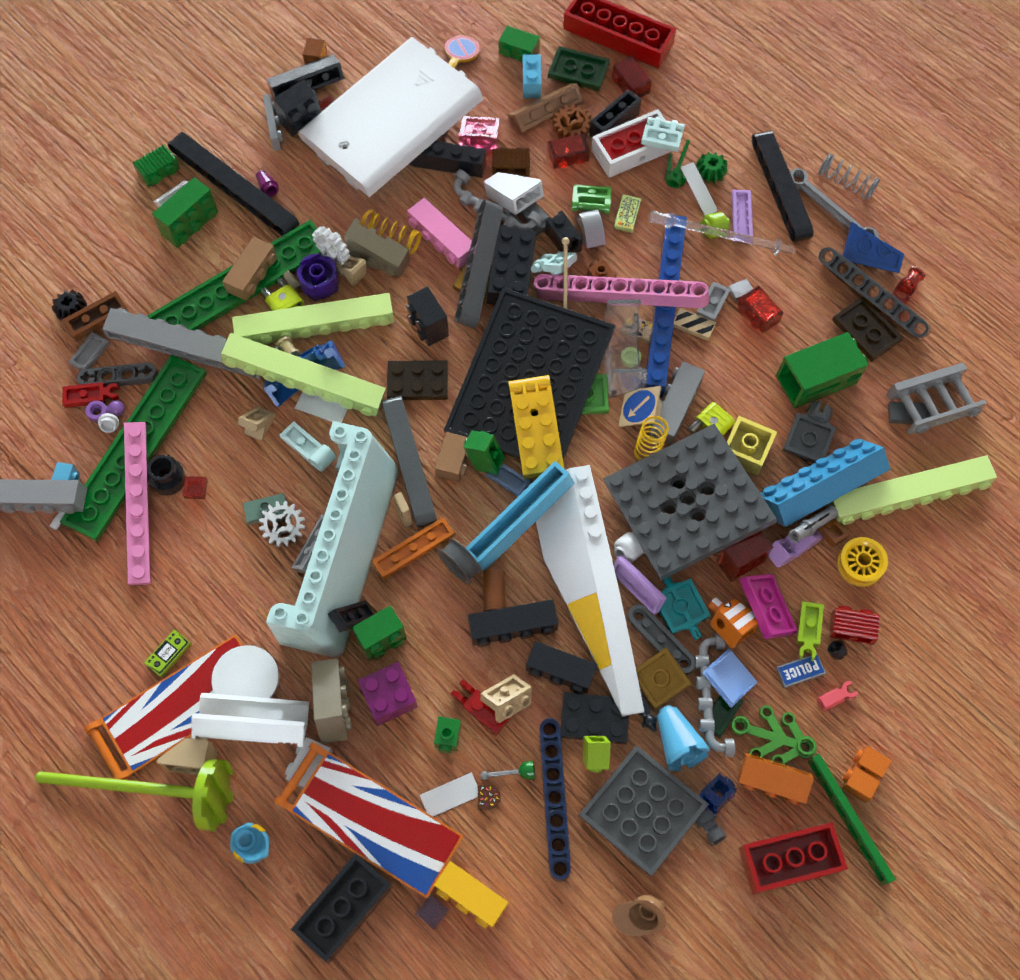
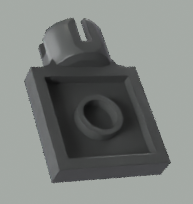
M814 401L809 405L806 414L797 413L782 451L812 463H816L818 459L824 458L836 430V427L830 424L833 409L828 404H825L824 410L818 412L822 402Z

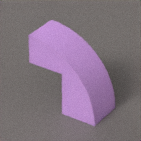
M816 530L812 536L805 537L798 543H794L788 535L785 539L776 540L764 552L778 568L802 555L822 540L823 536Z

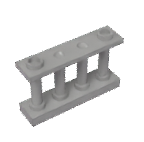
M964 362L893 384L887 395L890 400L896 398L902 400L914 422L907 431L909 435L916 432L921 434L931 427L966 416L974 417L982 412L981 409L987 402L982 400L974 403L961 380L962 375L967 370ZM945 383H954L966 406L956 407L944 386ZM932 387L937 389L949 411L939 414L927 389ZM916 393L920 395L931 417L925 419L920 417L909 397L910 394Z

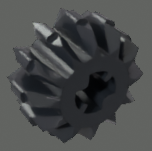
M64 289V294L60 295L57 293L58 298L52 299L54 304L52 310L59 320L87 307V302L80 292L76 293L73 289L69 293Z

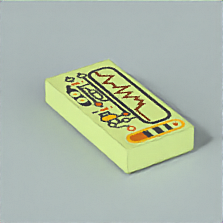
M623 194L614 229L633 232L641 198Z

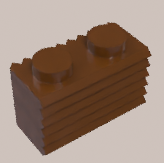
M505 147L493 148L492 176L499 172L530 177V149L523 147L507 149Z

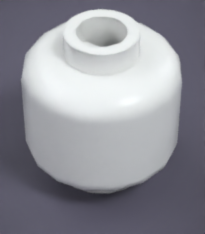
M633 532L625 533L614 544L615 556L623 555L630 563H633L644 554Z

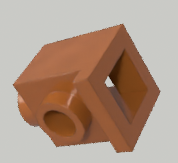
M595 260L589 265L587 276L617 278L616 273H613L605 260L601 262Z

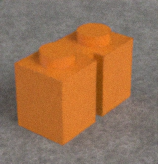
M868 745L864 749L856 751L852 758V761L855 762L852 769L848 768L841 779L844 781L841 788L865 803L872 799L880 784L879 778H883L892 761Z

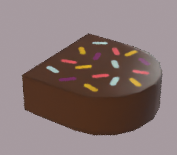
M492 785L477 786L478 810H488L498 806L501 795L496 787Z

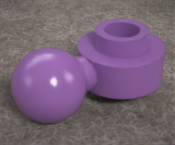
M117 400L112 401L109 406H106L101 401H92L86 406V414L92 422H98L102 414L110 413L118 417L125 411L124 404ZM97 411L101 412L99 415H94Z

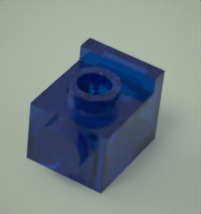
M719 773L701 790L700 797L709 803L707 807L717 815L735 796L737 789L731 779L728 777L724 778ZM720 792L723 796L720 798L716 793Z

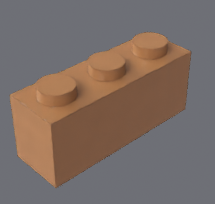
M253 236L222 281L226 292L247 301L250 295L255 293L256 286L260 280L265 278L270 265H273L276 261L277 256L274 246Z

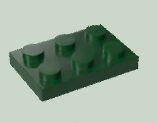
M558 46L548 72V78L568 84L577 83L580 87L600 92L610 65V59Z

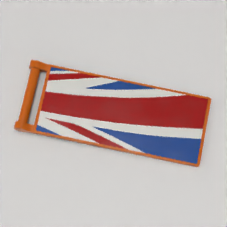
M233 635L84 727L86 734L91 736L113 775L112 779L127 780L131 775L157 760L185 738H191V719L193 713L199 714L201 693L215 694L212 687V673L216 663L229 650L243 646L237 635ZM101 726L105 727L128 769L121 771L98 731Z
M312 741L309 745L310 750L280 797L277 796L274 802L420 895L428 898L435 887L434 884L462 841L463 835ZM320 754L323 756L322 760L294 804H290L287 801L316 755Z

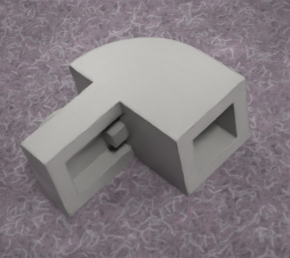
M583 211L576 215V223L581 228L583 244L587 248L606 245L603 222L599 211Z

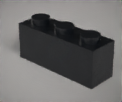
M629 89L626 90L590 121L589 136L593 138L597 134L636 118L640 114L642 99Z
M535 641L527 660L525 671H528V674L535 678H547L553 685L561 686L563 684L570 687V690L575 693L582 694L584 692L587 694L597 664Z

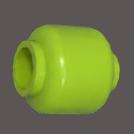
M722 212L706 214L700 223L702 234L709 239L725 236L730 227L729 219Z

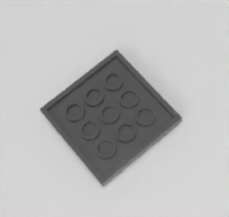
M636 745L581 811L579 817L648 876L652 877L704 812L709 803Z

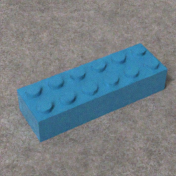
M856 439L851 441L850 445L833 451V454L818 459L815 464L801 468L798 473L783 478L776 485L764 488L760 494L777 518V523L786 527L891 470L884 447L862 439Z

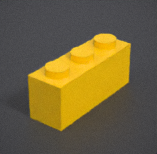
M451 861L434 884L435 888L438 889L436 892L438 896L445 901H448L449 898L457 903L455 908L463 914L467 915L468 912L476 917L474 921L484 929L488 926L493 929L508 906V902Z

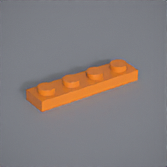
M442 517L373 559L372 564L382 579L385 580L445 543L449 538H453L455 533L445 518Z

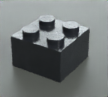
M305 80L273 98L279 122L292 137L298 134L300 129L321 113L317 94Z
M428 286L407 296L408 305H406V309L409 313L407 318L412 326H416L417 334L421 341H425L430 346L449 336L447 315Z

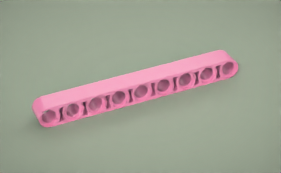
M541 274L535 278L534 286L539 298L563 301L564 275ZM567 275V301L703 308L710 301L708 286L704 282Z

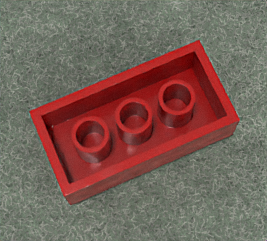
M833 822L752 842L738 848L752 895L837 874L848 869Z

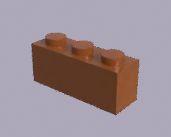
M117 291L62 320L76 342L91 334V332L102 328L110 308L127 310V307Z

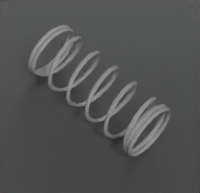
M831 153L828 154L819 169L818 175L822 176L826 171L825 177L826 179H829L837 171L834 180L835 184H838L846 176L843 185L844 189H846L855 180L852 190L853 193L858 192L860 188L864 185L862 191V198L869 200L872 194L874 193L880 181V178L877 177L873 181L866 195L863 196L866 185L871 176L870 173L864 180V182L861 184V186L854 192L857 180L860 176L862 169L858 171L853 180L845 187L848 175L851 171L853 164L850 165V167L842 176V178L838 182H836L839 170L844 160L840 162L835 171L827 178L829 168L835 157V155Z

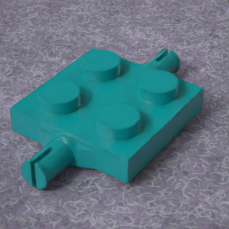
M670 576L663 579L666 587L661 593L667 599L659 613L668 630L673 635L682 630H689L694 641L702 638L703 636L697 625L709 619L711 614L692 579L690 578L678 583H673Z

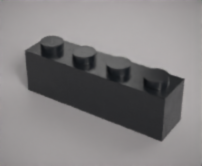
M333 54L266 79L272 97L275 98L303 80L314 91L343 80L345 77L340 61Z
M435 141L412 160L410 166L456 173L458 169H461L469 176L483 178L486 166V149Z
M553 599L468 614L472 644L478 647L488 646L490 642L499 641V643L510 642L512 638L517 637L528 639L533 637V634L542 633V635H550L555 630H558V619Z

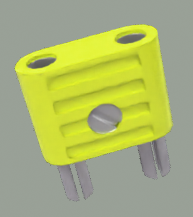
M282 277L277 280L282 288L272 294L266 287L261 289L262 294L266 298L265 302L272 311L300 307L304 304L303 299L296 290L287 284Z
M711 402L695 418V422L688 430L690 433H694L700 426L704 429L715 423L723 436L736 422L719 405Z

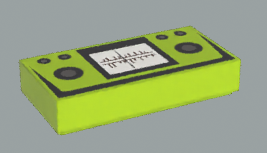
M173 630L144 663L162 678L192 644L176 630Z

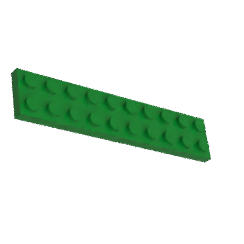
M311 220L269 243L274 246L277 256L276 261L273 265H270L265 278L260 280L256 286L255 293L250 295L248 300L261 293L262 288L266 287L268 289L278 283L277 280L281 277L284 279L283 274L289 270L292 274L296 272L301 260L311 254H320L322 256V253L316 247V242L313 241L314 237L312 234L317 227ZM232 265L147 316L149 319H162L168 322V324L175 326L180 324L189 330L195 331L243 304L246 300L226 292L222 281L233 267Z
M173 355L169 357L126 422L146 423L147 462L151 461L207 375L206 370ZM124 426L84 485L87 487L83 512L65 513L60 520L63 526L96 542L99 541L126 499Z

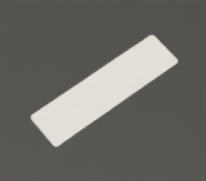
M694 162L682 166L681 169L704 215L718 211Z

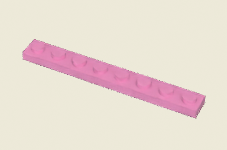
M132 422L124 423L127 572L129 586L151 584L146 423Z

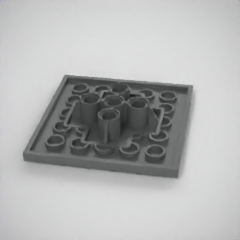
M715 423L603 478L605 485L660 581L777 523V518Z

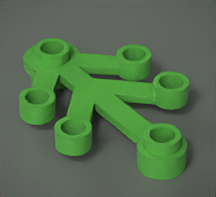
M768 705L760 709L759 716L767 721L772 731L750 725L748 719L743 716H737L731 722V730L738 736L749 734L771 741L759 748L751 749L749 754L756 751L763 758V756L784 745L793 749L783 755H774L771 761L778 758L781 760V764L785 765V763L798 756L808 759L816 753V742L811 737L803 735L795 722L794 714L791 712H786L782 715L781 723L783 726L789 727L794 738L785 735L774 716L772 707ZM767 709L770 712V716H765L763 710ZM789 716L792 722L787 723L784 717ZM736 724H741L743 726V730H737ZM806 744L808 751H803L801 745Z

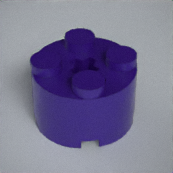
M311 254L301 260L300 266L297 269V275L303 293L310 297L311 300L318 301L328 298L339 290V277L336 265L330 257Z

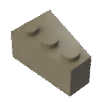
M354 218L344 235L347 249L350 251L348 254L364 259L366 264L373 269L377 268L390 276L394 275L400 278L410 261L409 249L389 237L386 239L375 234L376 230L371 227L369 230L359 224V219Z

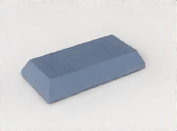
M504 463L498 475L486 473L485 475L517 497L531 483L529 479H523L521 474Z

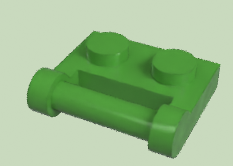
M574 185L573 212H577V210H598L599 212H604V214H610L611 187Z

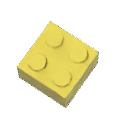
M738 416L727 443L745 471L758 476L777 431Z

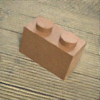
M446 432L435 465L436 477L460 482L461 476H465L468 466L465 463L468 455L463 447L468 437Z

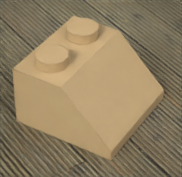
M196 736L195 739L185 738L159 757L157 764L168 772L198 775L207 760L217 758L218 750L212 745V742L207 741L208 738H201L199 736Z

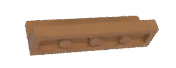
M577 83L567 84L509 113L508 117H513L519 132H523L554 116V113H558V108L564 110L565 105L570 108L572 104L576 105L582 102L583 98Z

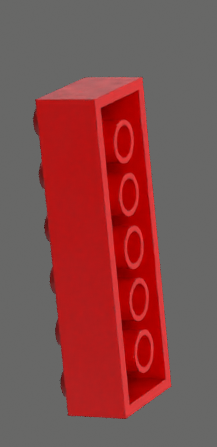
M573 0L565 11L563 20L564 30L658 69L674 45L677 29L608 0Z

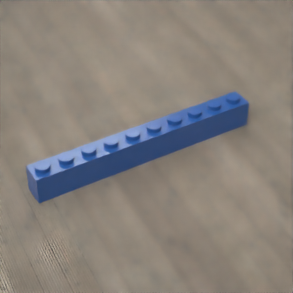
M667 215L658 280L679 281L687 217ZM654 306L644 388L661 386V398H663L667 383L676 307Z

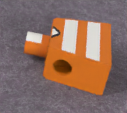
M716 597L708 605V608L715 613L710 625L732 649L754 634L759 627L753 611L737 599L723 604Z

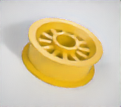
M866 537L854 538L845 544L838 555V571L844 580L854 586H871L886 572L888 556L885 549L877 541ZM858 559H863L867 565H862Z

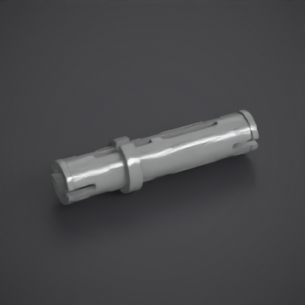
M830 505L809 520H803L798 527L789 532L790 540L798 543L801 539L812 536L817 529L838 516L837 509Z

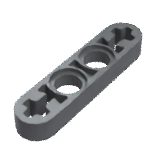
M151 363L99 367L80 371L77 375V381L80 385L103 382L105 387L112 383H116L118 386L146 384L153 382L158 372ZM147 370H150L149 375L145 376ZM125 372H133V375L130 378H123V374ZM105 374H113L109 381L103 380Z

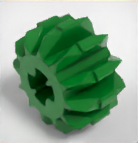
M708 151L706 155L702 154L700 159H698L696 168L702 180H706L707 184L710 181L716 184L718 180L722 181L727 174L728 163L727 160H724L723 155L718 156L717 152L711 154Z

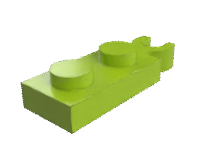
M804 601L801 603L797 644L803 646L799 650V659L803 658L804 652H809L811 654V661L815 660L816 649L814 647L819 648L824 604Z

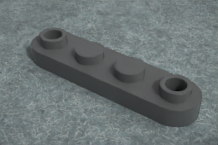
M641 604L632 606L628 613L629 623L657 653L667 647L679 666L680 662L687 663L686 668L681 667L686 675L692 673L696 665L693 655L646 606ZM637 614L641 615V616H642V619H641V620H637V619L635 618V615H637Z

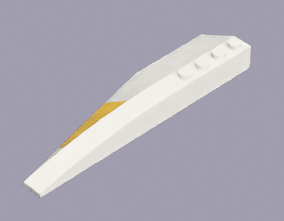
M590 465L569 468L566 471L570 474L575 484L536 521L543 560L564 602H566L570 614L584 642L587 644L590 654L596 662L603 680H605L621 715L628 716L644 713L626 619Z

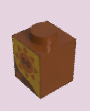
M307 38L303 51L305 65L326 57L327 48L325 40Z

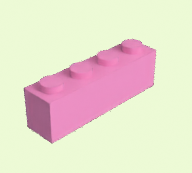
M423 198L407 210L409 225L413 229L416 228L420 231L421 236L426 241L429 240L439 253L442 252L449 263L455 264L459 269L467 263L472 241L427 199Z

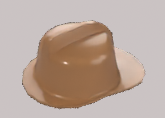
M642 895L633 901L622 903L613 911V923L619 931L629 936H641L659 932L666 924L663 909L664 901H659L651 895Z

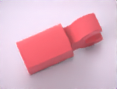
M847 681L841 686V689L836 688L818 697L817 702L821 709L827 711L844 702L845 699L855 698L858 694L857 691L854 693L847 691V687L852 682Z

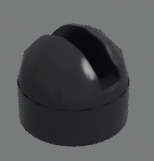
M840 640L834 641L828 646L829 654L836 660H842L843 656L847 655V648Z

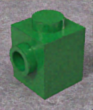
M438 716L434 746L438 748L439 752L451 753L452 750L457 751L461 720Z

